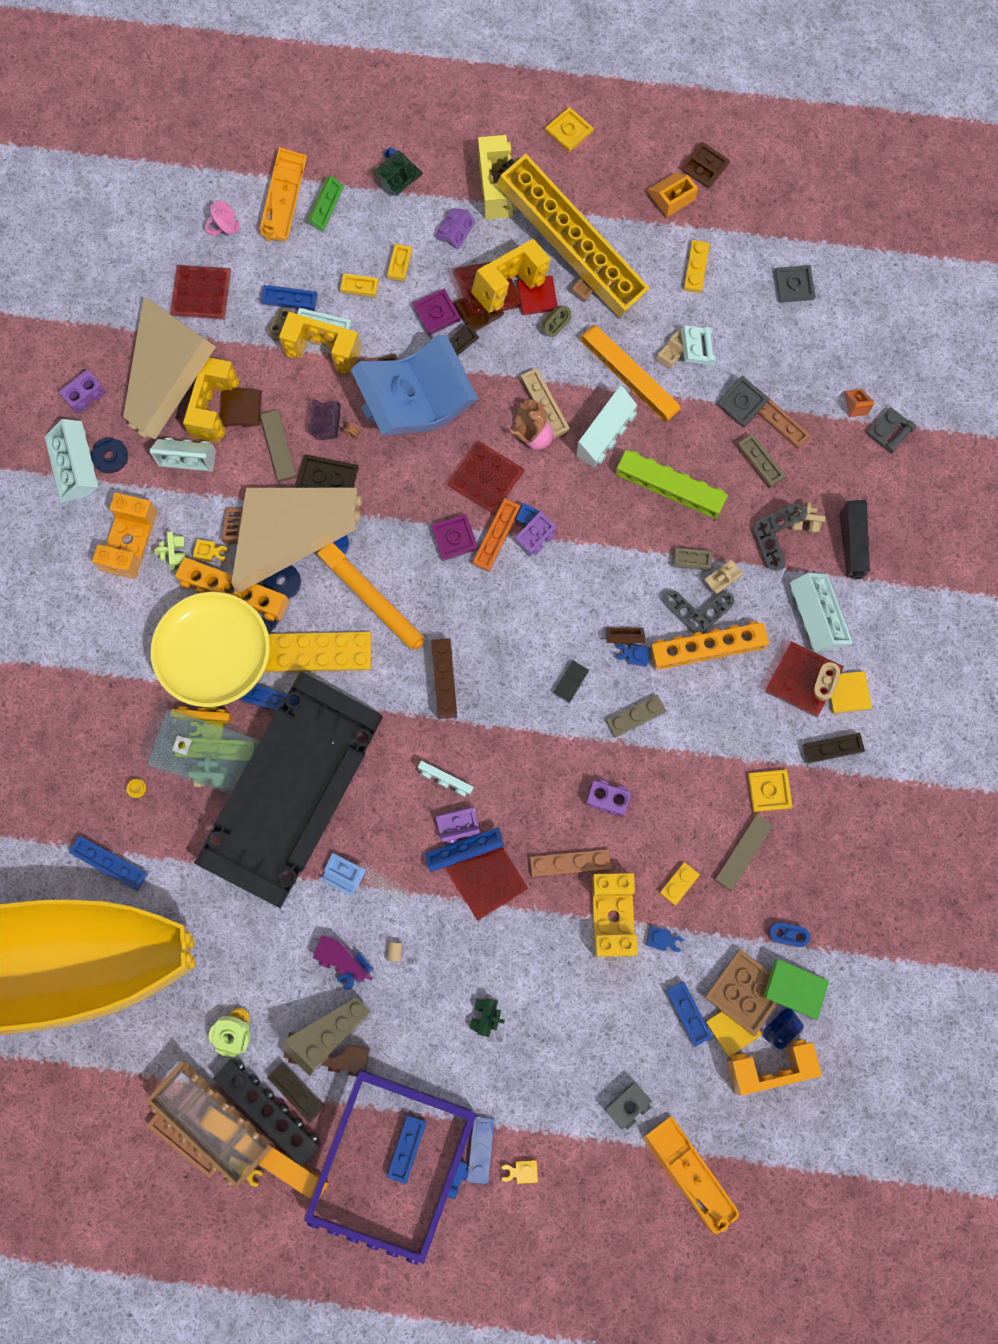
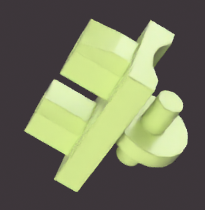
M167 532V547H165V542H159V547L154 549V554L160 556V561H165L166 555H168L169 570H175V566H180L185 557V553H174V548H184V536H173V532Z

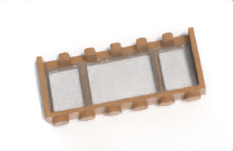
M181 1061L146 1100L150 1104L148 1108L156 1115L160 1114L164 1118L163 1122L170 1129L175 1128L180 1133L178 1136L182 1141L187 1144L190 1142L195 1147L193 1149L194 1152L201 1158L205 1157L210 1162L209 1166L218 1173L220 1171L225 1176V1182L231 1187H240L276 1146L187 1061Z

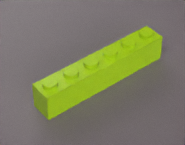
M625 450L615 474L716 520L728 496L722 489L712 488L704 481H696L688 474H680L670 466H662L654 459H646L635 451Z

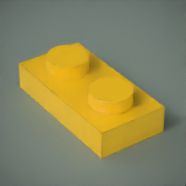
M395 244L387 274L388 279L405 282L413 252L412 247Z
M343 274L340 291L344 294L376 298L379 278Z
M684 862L659 894L676 906L700 874Z

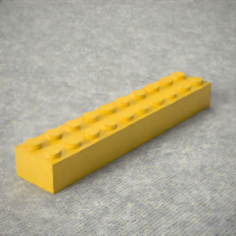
M527 154L523 155L500 175L497 182L499 189L619 318L650 289Z

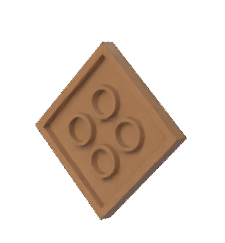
M741 949L736 952L704 997L752 1036H756L777 1005L763 998L771 972Z

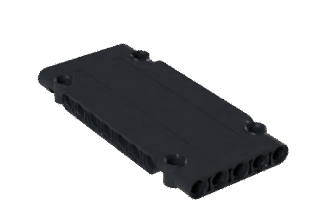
M299 672L215 821L213 829L194 864L281 909L366 754L365 751L383 716L310 675ZM294 696L299 700V704L291 706L288 703V699ZM358 734H365L367 742L360 743L357 739ZM219 835L222 838V844L217 847L213 846L210 842L212 836ZM285 872H290L293 876L292 881L288 884L282 881V875Z

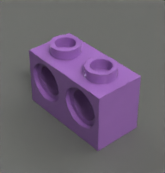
M87 369L61 389L59 393L74 412L78 414L85 411L93 401L99 400L105 393V390Z
M598 779V782L593 781L586 806L623 818L631 792H628V789L623 786L615 788L609 786V782ZM602 790L605 793V797L598 799L595 797L594 792ZM620 796L623 798L624 803L616 805L613 798Z

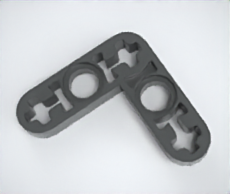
M796 503L758 520L754 525V531L765 561L772 570L780 571L786 564L776 532L797 524L807 517V509L801 504ZM797 508H798L799 510H802V512H800V516H799V517L796 516V515H793V516H790V517H789L788 514H787V512H788L790 515L795 514ZM783 515L785 517L784 524L777 525V517ZM762 524L768 526L765 528L766 534H771V536H766L765 533L760 530L762 528ZM769 540L774 541V547L771 550H767L765 547L766 542ZM774 553L775 558L780 560L778 562V566L774 564L772 565V563L775 562L774 557L769 554Z
M675 590L666 592L663 599L664 605L692 633L702 632V634L728 612L735 601L731 593L723 592L699 613ZM668 596H670V597L675 596V597H676L675 602H676L678 605L680 604V602H682L683 604L680 605V606L678 607V609L676 610L675 608H676L677 605H676L673 601H672L671 603H669V602H668V600H669V597H668ZM729 598V605L726 603L720 609L718 606L722 600ZM686 608L691 614L689 617H683L680 614V610ZM714 609L717 612V617H708L707 611ZM694 615L696 616L694 621L697 624L700 622L703 624L702 630L700 628L695 629L696 624L693 621L691 623L688 622Z

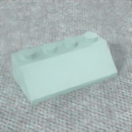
M621 385L578 442L576 456L594 468L598 463L600 465L603 463L607 456L605 453L608 449L612 450L617 442L616 438L625 433L627 423L629 421L633 422L637 416V404Z
M61 419L44 436L60 503L88 496L98 488V480L95 476L94 464L91 460L90 448L87 444L86 432L82 421Z
M807 573L791 581V592L796 599L798 612L802 616L804 628L808 632L810 645L814 652H827L853 644L828 574Z

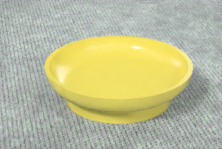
M205 592L192 595L169 609L155 629L151 642V662L154 673L165 690L182 702L200 707H219L230 704L249 693L261 679L269 659L270 643L268 631L258 612L247 602L234 595L221 592Z

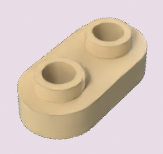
M825 663L820 669L814 687V695L821 701L829 700L837 685L840 669L835 663ZM826 672H832L833 676H827ZM820 689H825L827 693L822 694Z

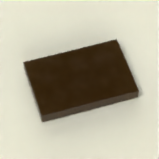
M304 455L296 488H354L359 465Z

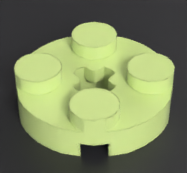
M221 1016L209 1031V1041L216 1047L214 1050L226 1057H235L237 1054L243 1053L251 1039L249 1024L236 1017ZM229 1033L233 1035L234 1038H232V1040H229L228 1036L225 1034Z

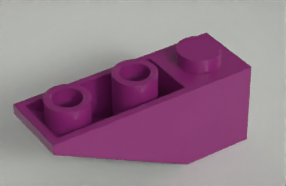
M321 935L313 955L314 959L319 960L318 965L330 968V965L336 967V972L344 975L350 972L353 973L352 978L364 982L366 978L372 981L373 977L347 944Z

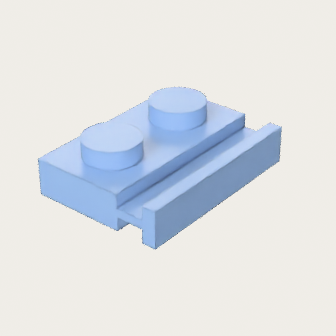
M332 853L324 869L325 873L323 877H320V880L354 896L355 888H358L366 869Z

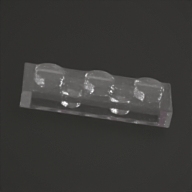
M362 860L359 866L366 869L361 883L402 909L413 892Z

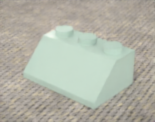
M164 438V440L157 439L150 449V454L160 467L213 472L216 450L213 444L206 441L195 443L190 440L175 441L171 438Z

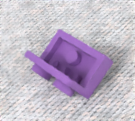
M452 208L434 236L439 241L451 242L455 249H459L474 226L475 220L468 210Z
M474 806L436 815L442 842L453 843L458 838H469L480 833Z

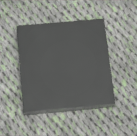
M811 265L775 268L779 303L815 300Z
M742 375L717 404L745 428L770 399Z

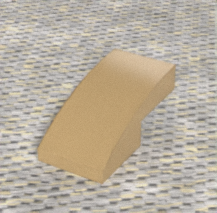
M679 329L656 357V360L670 369L684 353L681 331Z

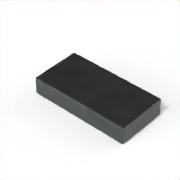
M572 661L553 694L570 703L588 674L589 669Z

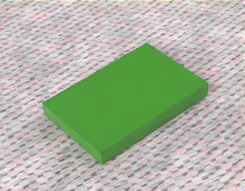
M775 959L763 998L818 1020L829 981L782 960Z

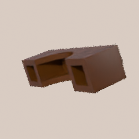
M451 638L431 640L438 719L458 718Z
M289 1032L288 1037L292 1036L295 1033ZM348 1045L342 1054L336 1057H328L322 1066H327L328 1071L340 1073V1069L346 1070L348 1075L356 1077L359 1069L366 1071L370 1049ZM284 1051V1056H283V1057H284V1058H288V1063L297 1064V1063Z

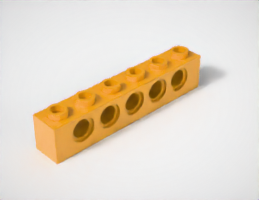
M186 557L183 558L174 576L181 587L186 589L194 588L197 593L221 592L228 594V591L234 588L232 585L233 575ZM201 575L199 580L194 581L197 576ZM214 582H218L215 587H211ZM257 584L240 593H236L235 590L230 593V595H234L247 602L269 621H274V619L281 621L290 602L286 595ZM252 594L249 600H245L247 595ZM269 601L268 605L261 606L263 602Z
M753 621L742 627L733 625L728 627L727 630L713 629L707 634L697 632L691 634V637L677 636L672 638L671 641L666 642L665 640H657L651 645L650 652L656 671L766 649L769 641L764 622L758 623ZM747 634L750 637V641L743 640L741 635ZM723 638H729L732 644H725ZM704 642H711L713 644V648H707L704 645ZM691 645L694 647L695 651L689 652L686 650L685 646ZM667 649H674L676 655H669Z

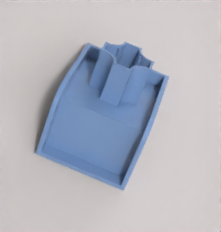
M437 335L422 349L407 358L396 361H360L351 369L366 401L361 406V409L367 420H372L378 425L382 436L433 431L451 422L478 400L447 335Z

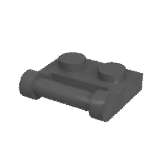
M890 407L866 435L892 454L909 432H913L916 425ZM899 425L903 426L904 428L891 442L886 440Z

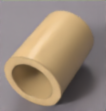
M389 942L387 961L401 962L402 943Z

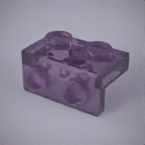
M312 400L309 434L317 440L338 438L341 404L338 401L320 403L318 400Z

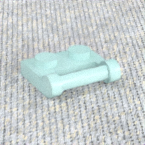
M684 325L681 328L685 362L705 365L716 363L711 341V327L699 328ZM701 337H704L706 356H703Z

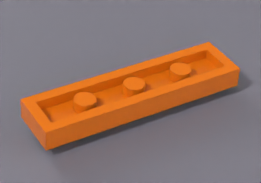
M504 498L472 562L474 566L487 572L491 571L515 522L521 505Z

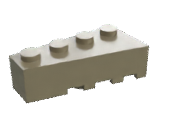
M355 997L283 1040L281 1048L311 1076L365 1021L371 1011Z

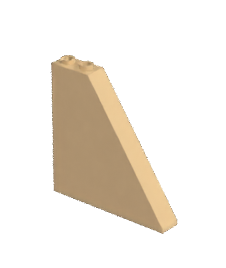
M144 297L123 417L129 421L128 425L131 428L138 430V434L145 438L149 436L156 439L216 346L146 297Z
M246 488L232 576V585L235 592L240 593L355 531L357 529V522L361 520L359 507H362V495H359L358 489Z

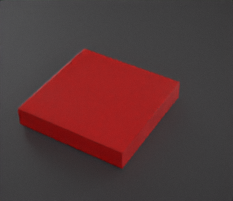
M546 276L545 282L542 285L535 286L532 289L523 280H517L522 315L552 312L558 306L553 276Z

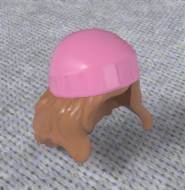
M527 399L524 403H520V407L517 408L516 419L514 420V430L509 429L511 434L524 441L532 450L546 448L550 445L554 436L552 427L547 422L548 413L541 403L532 399Z

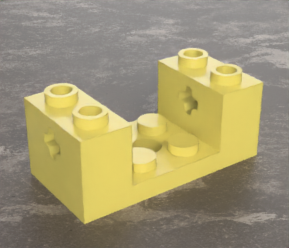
M506 135L478 137V155L485 219L513 217V210L517 209L511 200L499 189L497 183H493V175L491 173L499 171L503 167L502 165L511 159V143L507 142Z

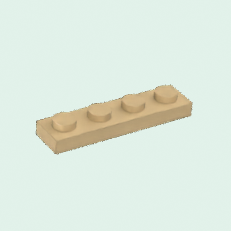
M536 368L522 374L521 380L531 399L541 403L548 413L547 422L552 427L553 439L570 432L566 420L538 369Z

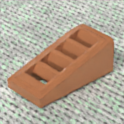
M226 508L222 533L224 544H238L243 508ZM230 513H240V516H230ZM230 520H239V522H230ZM229 526H238V529H229Z

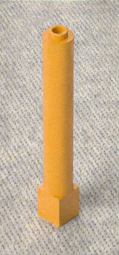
M333 542L323 547L317 553L319 559L410 650H418L423 646L425 637L369 582Z

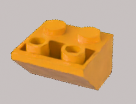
M675 172L647 189V192L664 215L669 217L696 200L698 187L688 175Z

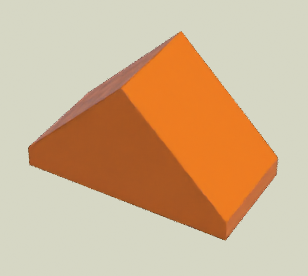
M863 389L844 391L849 417L869 414L874 401Z

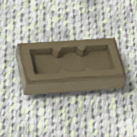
M675 547L673 567L711 571L713 551Z

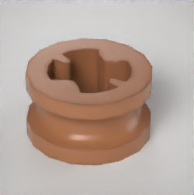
M346 423L347 428H344L342 432L356 440L358 438L357 434L361 433V429L352 423Z

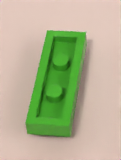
M332 176L326 178L307 219L319 231H324L344 187Z

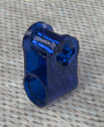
M786 1008L766 1026L763 1031V1037L766 1041L773 1042L777 1049H784L803 1030L804 1025L792 1009Z

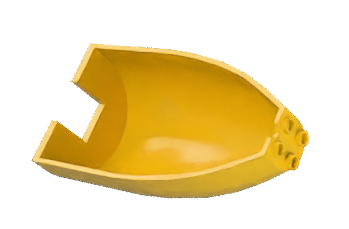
M63 899L0 904V1036L76 1025L115 1014L146 1000L196 967L195 956H192L191 948H195L194 936H191V932H188L184 925L157 914L105 901Z

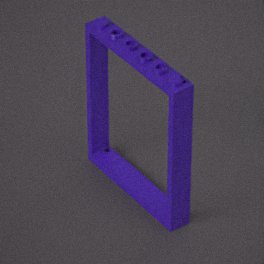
M359 1069L304 1215V1221L307 1222L309 1227L319 1229L320 1226L327 1229L326 1232L331 1235L347 1236L346 1239L353 1243H358L359 1241L367 1243L366 1246L370 1249L378 1250L381 1248L387 1250L386 1254L398 1258L400 1255L406 1257V1261L418 1265V1262L424 1264L477 1113L468 1108ZM363 1081L466 1119L420 1252L313 1215Z

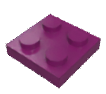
M445 288L412 303L428 335H432L461 321V317Z
M466 514L431 525L442 561L478 550Z

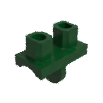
M486 998V1000H476L474 1008L477 1011H481L482 1016L481 1020L472 1018L469 1028L477 1032V1035L490 1037L491 1029L497 1031L498 1023H505L504 1019H500L501 1010L497 1009L498 1001Z

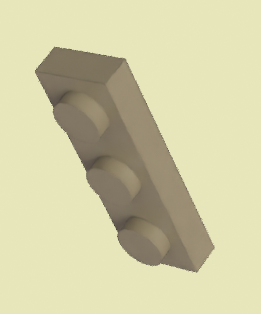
M753 433L737 444V447L769 488L785 479L786 475Z
M655 695L607 719L606 722L616 738L666 713V709L659 696Z

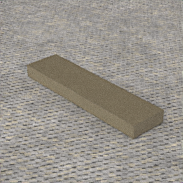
M274 410L260 414L278 481L283 482L297 478L279 411Z
M757 814L715 878V881L732 891L774 825Z

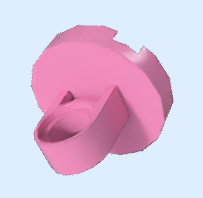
M216 200L210 206L212 215L206 220L205 230L210 235H217L222 231L229 235H234L240 229L239 221L236 222L234 216H236L235 212L224 201L219 202V200ZM209 223H216L218 228L211 229Z

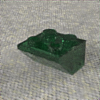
M400 150L373 171L375 184L387 195L398 196L423 175V172Z

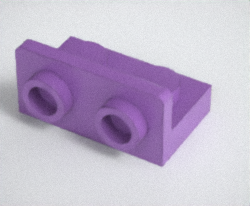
M540 511L515 537V540L528 551V556H531L533 553L537 555L543 548L541 544L545 540L549 542L556 533L554 531L557 526Z

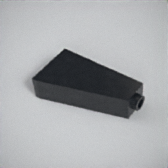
M867 500L847 501L839 513L846 574L847 577H853V579L857 580L863 579L870 571Z

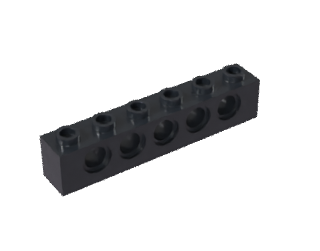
M229 1060L213 1077V1080L300 1166H303L321 1146L318 1143L320 1139L312 1131L308 1133L303 1128L305 1124L298 1117L294 1119L289 1114L290 1109L284 1103L278 1104L274 1100L275 1094L268 1088L264 1090L259 1085L261 1081L254 1074L249 1075L245 1071L246 1066L240 1060ZM237 1076H241L244 1080V1084L240 1088L234 1083ZM252 1090L258 1093V1100L256 1102H252L249 1099V1093ZM265 1105L272 1106L273 1114L271 1116L264 1114ZM281 1119L286 1120L288 1123L286 1131H282L278 1127ZM295 1134L302 1136L303 1143L301 1145L294 1144L293 1136Z

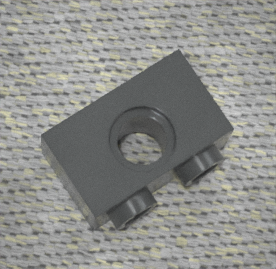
M633 1081L604 1110L621 1130L624 1128L628 1130L636 1122L634 1118L638 1114L644 1115L651 1108L649 1104L652 1100ZM627 1101H632L635 1105L631 1113H627L624 1110V1104Z

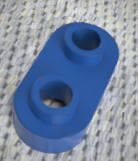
M779 922L773 924L769 929V936L776 943L803 947L810 941L809 931L801 926ZM777 929L782 931L781 937L776 935ZM797 933L801 934V941L796 940L795 936Z

